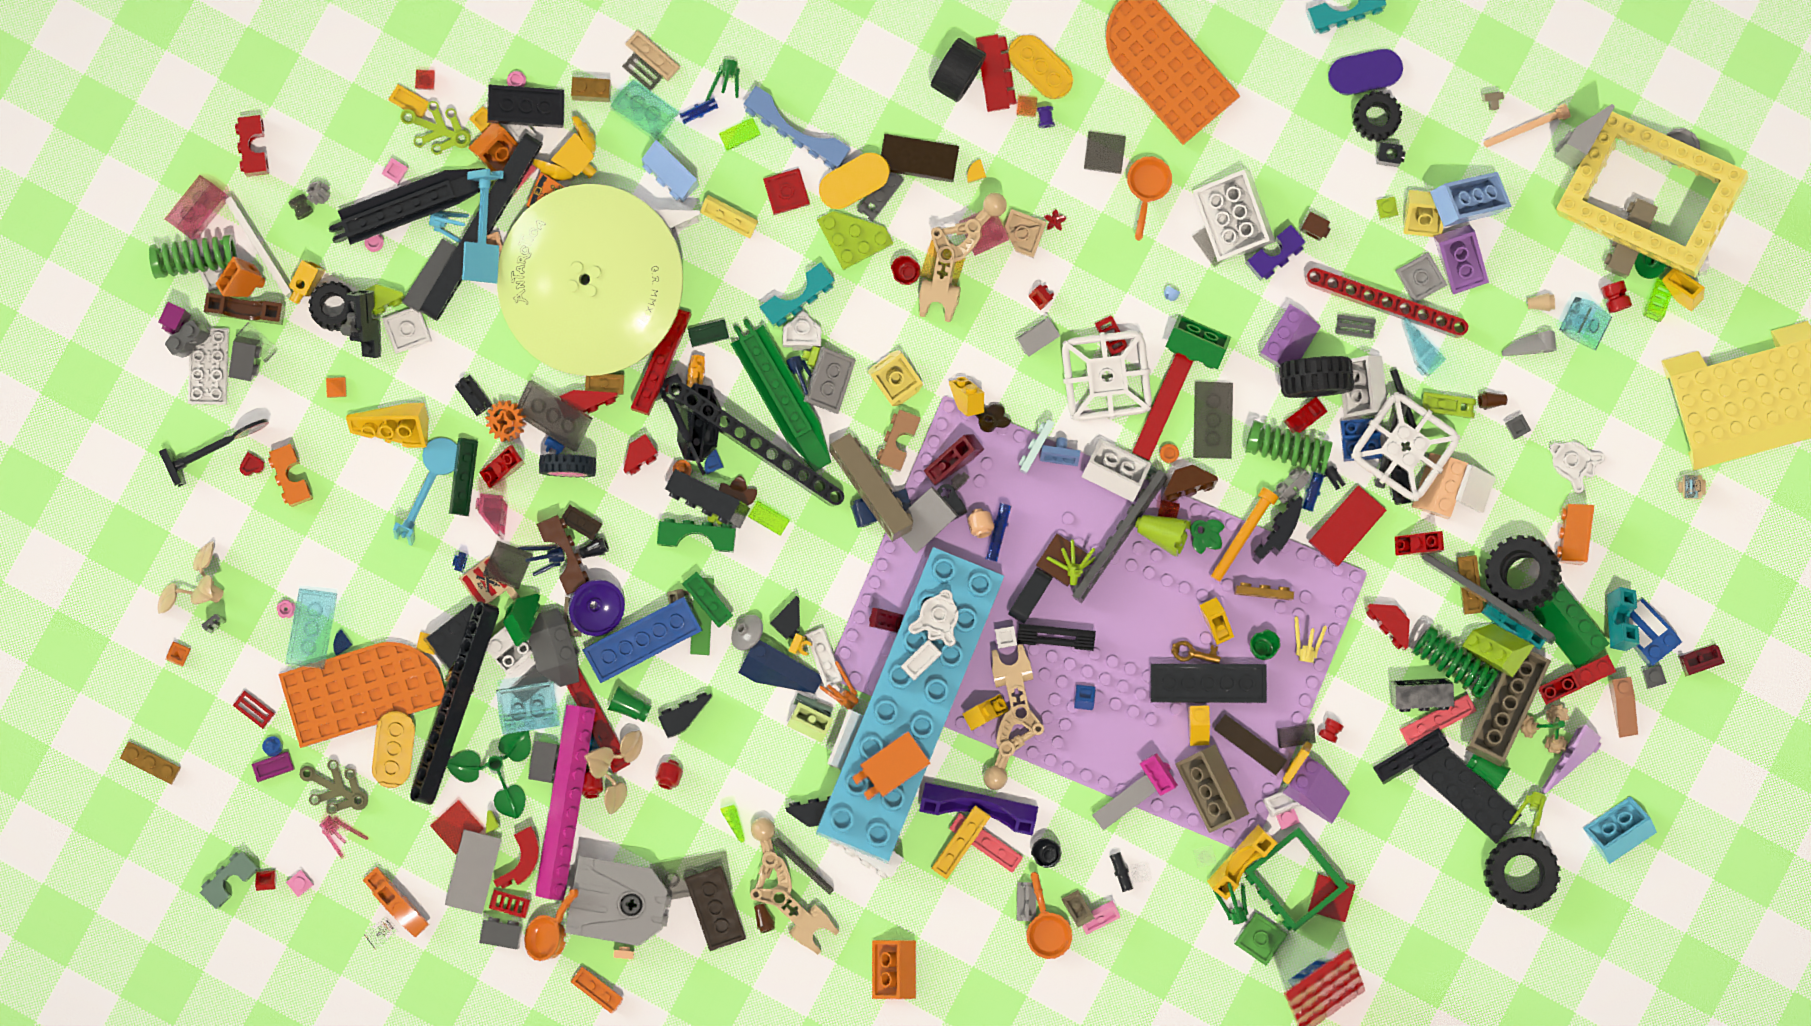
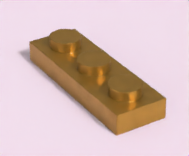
M1477 555L1457 557L1458 573L1481 587ZM1460 587L1464 615L1481 613L1484 609L1483 601Z
M1240 583V586L1237 585L1235 587L1234 595L1290 601L1294 599V591H1290L1288 587H1278V590L1271 589L1269 585H1259V588L1251 587L1252 584Z
M128 741L120 759L170 785L173 784L181 767Z

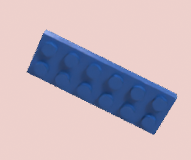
M683 596L582 650L599 682L602 683L701 632L703 629L686 597Z

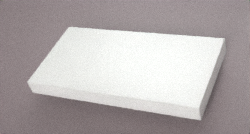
M207 328L210 332L208 339L196 346L189 355L187 404L227 405L230 329Z

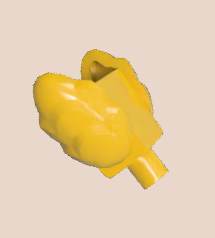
M577 115L572 116V121L578 135L574 133L552 157L550 160L552 163L533 159V165L541 173L550 176L552 179L569 180L573 176L577 177L580 172H583L590 179L597 172L589 163L594 158L593 154L596 150L595 136L590 131L587 123L583 122Z

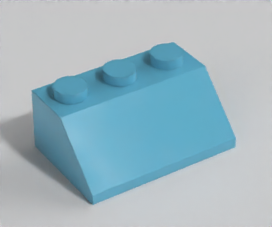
M1631 796L1583 828L1599 854L1608 864H1611L1657 833L1651 818Z

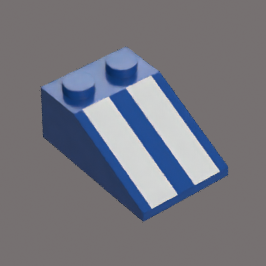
M1643 598L1637 602V609L1633 610L1629 617V624L1639 626L1640 644L1633 648L1646 665L1651 667L1679 646L1682 640Z

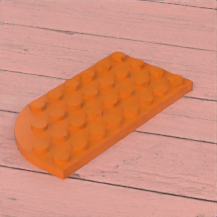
M1120 0L1111 12L1106 28V49L1109 59L1118 73L1183 146L1238 100L1240 95L1157 0Z
M397 642L374 644L278 674L300 748L375 726L383 715L391 711H401L410 715L439 706L445 693L441 674L435 664L416 648Z

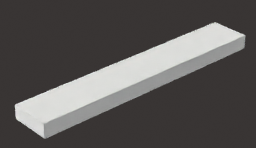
M231 196L225 199V202L285 297L289 298L292 294L291 289Z

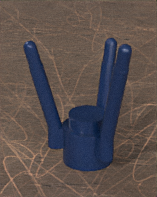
M800 355L786 360L789 370L793 375L797 374L805 395H808L807 387L801 374L805 370L811 379L812 373L806 361H802Z
M556 545L517 548L518 550L547 551L545 555L525 559V562L548 558L549 563L553 562L534 572L533 576L539 575L553 567L561 566L560 562L565 561L562 548L556 547Z

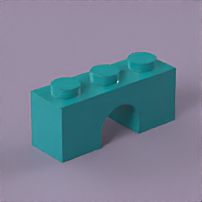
M1619 587L1607 594L1610 648L1628 651L1640 644L1639 626L1629 624L1630 614L1633 610L1637 609L1636 590Z

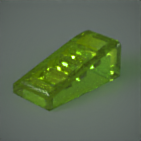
M1657 278L1643 316L1661 322L1665 317L1672 295L1669 290L1666 293L1658 289L1660 287L1668 290L1662 280Z
M731 805L720 808L722 815L738 841L744 843L746 840L736 806Z

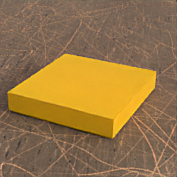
M1305 742L1286 770L1283 777L1285 783H1290L1309 755L1313 746L1310 742Z

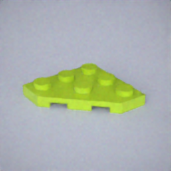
M835 211L817 219V223L843 271L894 245L884 226Z

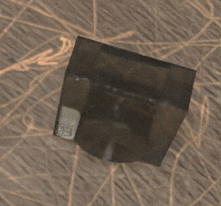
M965 472L962 475L958 473L951 480V486L955 492L970 477Z

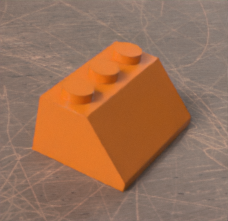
M1567 504L1565 508H1562L1561 520H1563V527L1559 528L1558 533L1561 543L1560 546H1557L1556 550L1559 563L1581 566L1588 562L1595 505Z
M872 940V999H916V940Z

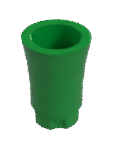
M618 686L607 710L645 722L652 705L645 703L644 700Z
M1473 754L1466 765L1468 768L1473 769L1474 773L1488 782L1495 790L1499 788L1511 769L1503 764L1498 766Z

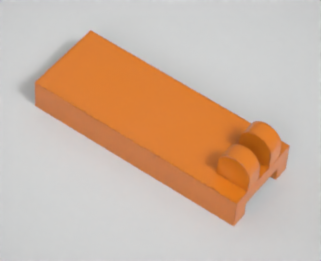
M581 967L571 980L573 985L611 1014L618 1009L617 1007L621 1005L624 999L584 967Z

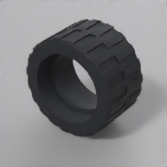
M958 38L939 65L930 86L953 101L959 102L978 74L986 58V53L965 40Z

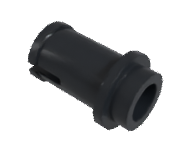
M1332 465L1325 470L1324 476L1328 477L1337 491L1340 487L1336 481L1342 487L1346 483L1337 472L1338 468Z

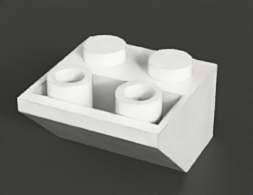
M506 627L490 639L487 648L488 653L507 675L532 655L529 640L527 642L524 641L519 647L515 646Z

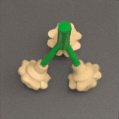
M1562 704L1557 706L1551 705L1550 710H1547L1546 714L1548 715L1547 721L1552 722V724L1536 723L1533 716L1526 715L1520 728L1521 732L1525 737L1532 738L1540 728H1553L1555 734L1546 738L1544 747L1548 749L1549 753L1560 754L1561 751L1565 752L1568 741L1565 740L1564 736H1559V729L1565 726V720H1569L1568 709L1563 708Z

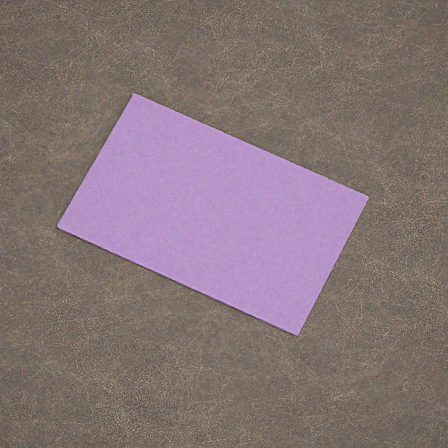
M944 396L904 489L907 490L910 503L913 505L931 487H934L937 491L941 485L949 484L954 488L968 513L950 522L918 553H915L902 537L892 542L885 533L834 656L843 668L853 688L872 696L897 636V633L869 627V617L872 608H879L905 616L933 547L1004 575L1002 584L944 724V727L999 750L996 738L1004 714L972 731L962 715L971 708L1001 694L1008 709L1010 710L1011 708L1007 687L1001 686L996 688L991 651L997 650L1003 664L1013 665L1018 660V647L1012 646L998 649L995 629L1014 626L1017 641L1019 624L1023 623L1011 617L1008 613L1037 568V562L1056 534H1059L1069 542L1073 539L1074 545L1086 553L1095 548L1089 560L1105 549L1107 539L1110 536H1114L1118 523L1121 520H1125L1128 515V509L1132 504H1136L1139 499V493L1142 489L1147 488L1149 480L1144 479L1134 502L1082 478V474L1091 456L1080 452L1078 466L1040 461L1042 447L1027 474L1020 472L1021 466L1018 464L1023 455L1028 456L1030 452L1028 446L1033 438L1037 440L1038 434L1012 423L1005 428L996 427L992 432H984L980 429L979 419L975 415L967 417L958 410L954 399ZM974 434L984 450L971 462L934 486L924 470L963 435ZM1046 438L1043 445L1056 447V442ZM1162 486L1144 514L1185 519L1191 521V524L1196 520H1203L1205 522L1210 519L1218 520L1225 526L1219 533L1222 539V548L1213 550L1206 547V550L1199 554L1192 546L1193 536L1190 530L1186 529L1185 532L1188 535L1182 552L1178 554V557H1175L1137 532L1138 528L1134 527L1082 604L1072 596L1076 585L1069 584L1067 587L1053 578L1025 624L1096 631L1094 651L1079 650L1067 646L1023 644L1031 664L1034 679L1024 682L1027 701L1031 712L1044 726V732L1025 741V745L1017 749L1012 756L1115 798L1146 774L1140 763L1157 753L1162 762L1170 765L1171 769L1169 772L1178 786L1161 796L1155 791L1139 803L1136 808L1236 849L1258 824L1262 828L1265 825L1269 811L1263 800L1278 793L1284 774L1290 764L1367 573L1343 561L1336 567L1319 551L1290 539L1277 556L1270 551L1257 564L1252 560L1255 556L1254 550L1260 544H1266L1268 541L1266 538L1271 531L1256 526L1221 582H1218L1211 577V574L1245 521L1185 495L1179 497L1174 502H1162L1161 497L1166 489ZM943 488L941 496H946L947 498H949L948 494L950 493V491H946ZM981 508L983 511L991 513L995 527L990 536L977 538V536H973L970 533L967 519L975 509ZM1199 526L1198 533H1201L1203 528ZM1095 561L1087 567H1085L1084 569H1082L1083 573L1080 577H1078L1077 584L1082 582V580L1085 578V571L1089 567H1092ZM1240 583L1252 584L1251 587L1259 588V585H1269L1271 589L1278 590V587H1288L1290 591H1294V599L1290 601L1234 595L1235 587L1237 585L1240 586ZM1217 597L1224 608L1234 635L1233 638L1219 645L1215 643L1199 607L1200 604ZM1295 616L1299 620L1301 649L1303 646H1308L1312 628L1315 629L1312 647L1315 649L1323 627L1327 626L1318 650L1317 659L1314 658V663L1298 660L1299 656L1296 655ZM1268 629L1278 635L1281 646L1273 658L1261 660L1254 657L1250 651L1249 644L1256 633ZM1037 634V636L1075 640L1074 636ZM1178 641H1187L1192 644L1196 651L1206 654L1210 653L1211 645H1214V648L1218 646L1216 656L1221 657L1219 664H1267V703H1150V664H1217L1197 658L1180 662L1174 657L1171 650L1172 645ZM1181 645L1178 655L1187 657L1189 648ZM1076 685L1096 687L1093 710L1074 708ZM1018 688L1014 689V693H1011V695L1016 697L1017 703L1013 702V706L1025 705L1024 700L1020 702V696L1023 695L1022 691H1018ZM1189 706H1209V745L1190 746ZM1019 707L1015 714L1018 718L1023 719L1027 712L1023 707ZM1225 714L1287 759V762L1276 776L1213 730ZM1021 724L1014 725L1009 734V740L1018 734L1020 736L1025 734L1029 729ZM1215 744L1249 814L1209 833L1175 763Z

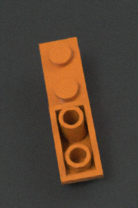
M375 867L363 879L364 883L373 892L374 897L412 936L416 938L430 925L379 867Z

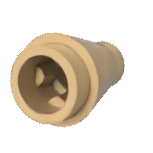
M1546 293L1527 298L1528 309L1543 311L1555 309L1554 294Z

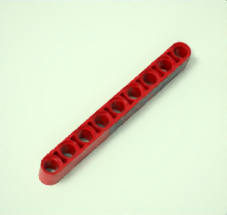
M1319 268L1310 269L1305 276V282L1311 288L1454 338H1461L1467 333L1469 328L1466 320ZM1310 274H1317L1319 281H1311ZM1328 281H1336L1337 288H1330ZM1352 286L1355 289V294L1349 295L1346 292V287ZM1364 293H1371L1373 300H1365ZM1382 300H1390L1391 307H1384ZM1401 305L1408 306V314H1404L1400 311ZM1418 312H1425L1427 319L1421 320L1418 317ZM1443 318L1445 326L1437 325L1436 319ZM1455 324L1462 325V333H1458L1455 331Z

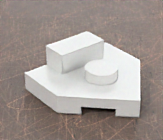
M802 310L797 317L783 327V347H791L792 350L811 351L813 346L821 348L822 328Z

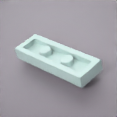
M1048 419L1046 423H1041L1037 430L1040 433L1037 440L1032 439L1028 446V449H1030L1028 456L1023 455L1018 464L1021 466L1020 472L1027 474L1055 422Z

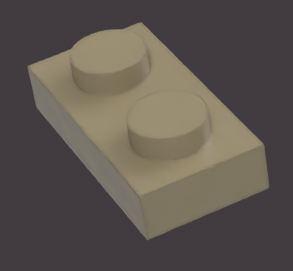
M1079 890L1061 899L1077 928L1095 919Z

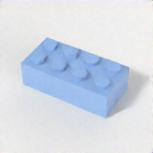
M1498 171L1445 183L1430 192L1444 227L1494 216L1512 207Z

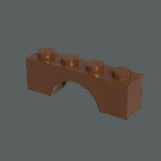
M206 293L203 312L212 316L283 325L285 306L283 303L249 301L225 297L220 294Z
M555 515L537 523L536 525L543 541L555 543L564 550L567 556V566L559 576L566 595L575 592L582 584L590 581L586 570H581L579 564L582 563L579 553H574L572 546L575 544L571 535H566L564 529L567 528L564 518H559L558 515Z

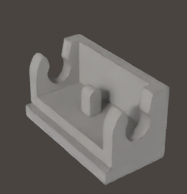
M1045 318L1016 337L1015 340L1025 355L1027 354L1029 357L1058 338L1060 334L1051 320Z

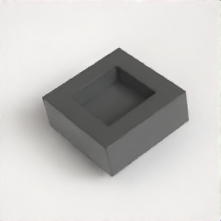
M1523 414L1505 423L1513 440L1532 431Z
M1661 665L1641 671L1647 689L1667 683Z

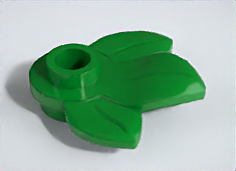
M1210 519L1206 522L1203 520L1194 521L1190 526L1194 550L1202 554L1206 547L1213 550L1221 549L1222 539L1219 533L1225 528L1223 523L1215 519ZM1199 526L1203 528L1201 533H1198Z

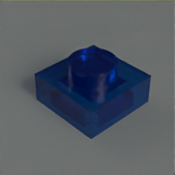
M459 551V554L455 555L452 566L455 567L454 570L456 572H464L469 556L467 553Z

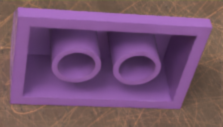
M1289 304L1259 356L1278 368L1281 363L1301 359L1321 326L1309 315Z

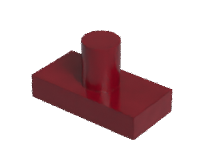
M872 608L869 617V627L898 633L904 615Z

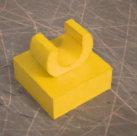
M796 633L789 652L808 656L809 653L805 652L803 648L805 645L813 646L810 641H806V637Z

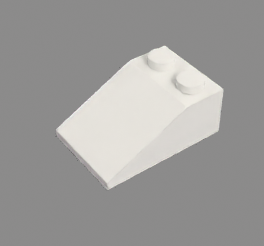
M655 210L664 220L672 234L702 221L700 212L695 210Z

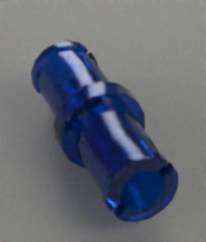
M712 97L699 105L695 104L693 108L683 113H679L680 118L689 116L682 120L683 124L685 125L698 117L701 119L705 114L718 109L717 103L709 106L716 102L715 99Z
M1313 472L1309 488H1306L1305 491L1307 494L1302 509L1310 512L1314 511L1317 497L1321 494L1319 491L1325 475Z

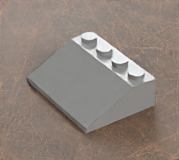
M1609 105L1578 125L1573 131L1569 130L1556 146L1554 151L1557 153L1554 158L1574 169L1590 151L1615 105Z

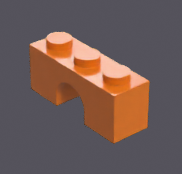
M288 444L270 451L268 461L271 468H275L277 472L275 480L277 485L283 488L284 493L281 495L284 503L294 507L312 500L313 497L307 481L303 479L298 482H292L288 477L289 470L293 466L300 464L293 445Z

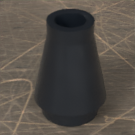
M597 537L579 548L581 557L585 559L605 555L606 552H609V547L604 537Z

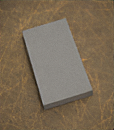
M464 829L445 901L446 906L479 914L483 913L501 838Z

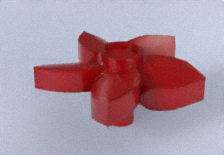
M1057 209L1053 211L1052 216H1044L1046 221L1049 222L1047 230L1055 226L1057 230L1062 231L1061 223L1067 217L1059 216Z

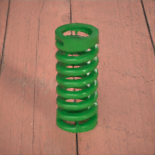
M1430 625L1420 637L1411 653L1418 656L1420 654L1419 649L1423 646L1425 649L1420 655V659L1425 660L1436 648L1428 662L1430 666H1433L1445 653L1437 667L1438 672H1442L1454 658L1445 676L1450 678L1462 665L1454 679V683L1458 684L1471 670L1462 688L1467 690L1479 676L1471 691V695L1479 700L1491 686L1499 671L1494 668L1489 671L1490 667L1487 663L1480 666V658L1476 657L1472 660L1473 654L1470 651L1463 654V646L1459 645L1455 648L1456 642L1454 640L1446 642L1447 635L1441 634L1438 636V629Z

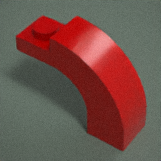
M532 826L514 834L521 851L520 861L512 871L493 880L497 888L501 886L504 889L512 885V880H515L517 885H521L535 871L540 857V845Z

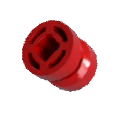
M1327 718L1325 729H1321L1318 735L1335 744L1338 739L1336 734L1342 732L1344 726L1335 720Z

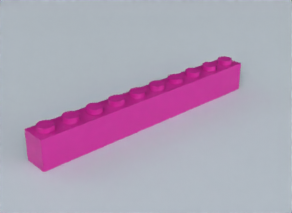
M566 705L535 893L537 897L560 901L565 899L587 765L585 756L589 752L596 709Z

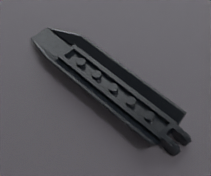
M485 168L444 170L340 209L338 214L342 222L336 223L328 229L329 232L333 233L344 228L345 232L334 236L332 239L333 243H340L348 239L349 244L352 245L456 206L480 192L479 181L467 180L468 172Z

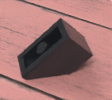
M798 596L770 623L786 640L789 638L793 640L796 633H800L798 630L800 628V599Z

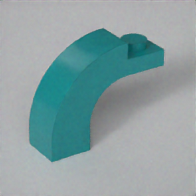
M1488 604L1481 612L1492 621L1491 623L1534 645L1533 648L1540 650L1546 642Z

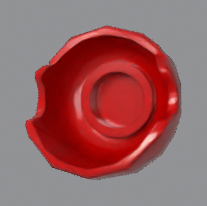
M900 256L891 265L893 278L902 285H912L921 274L919 263L910 256Z

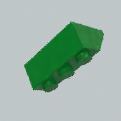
M1179 314L1165 347L1173 353L1185 355L1191 361L1197 360L1207 368L1218 370L1231 337Z

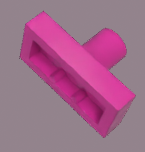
M1157 753L1140 763V766L1160 796L1178 786L1169 772L1171 769L1170 765L1162 762Z

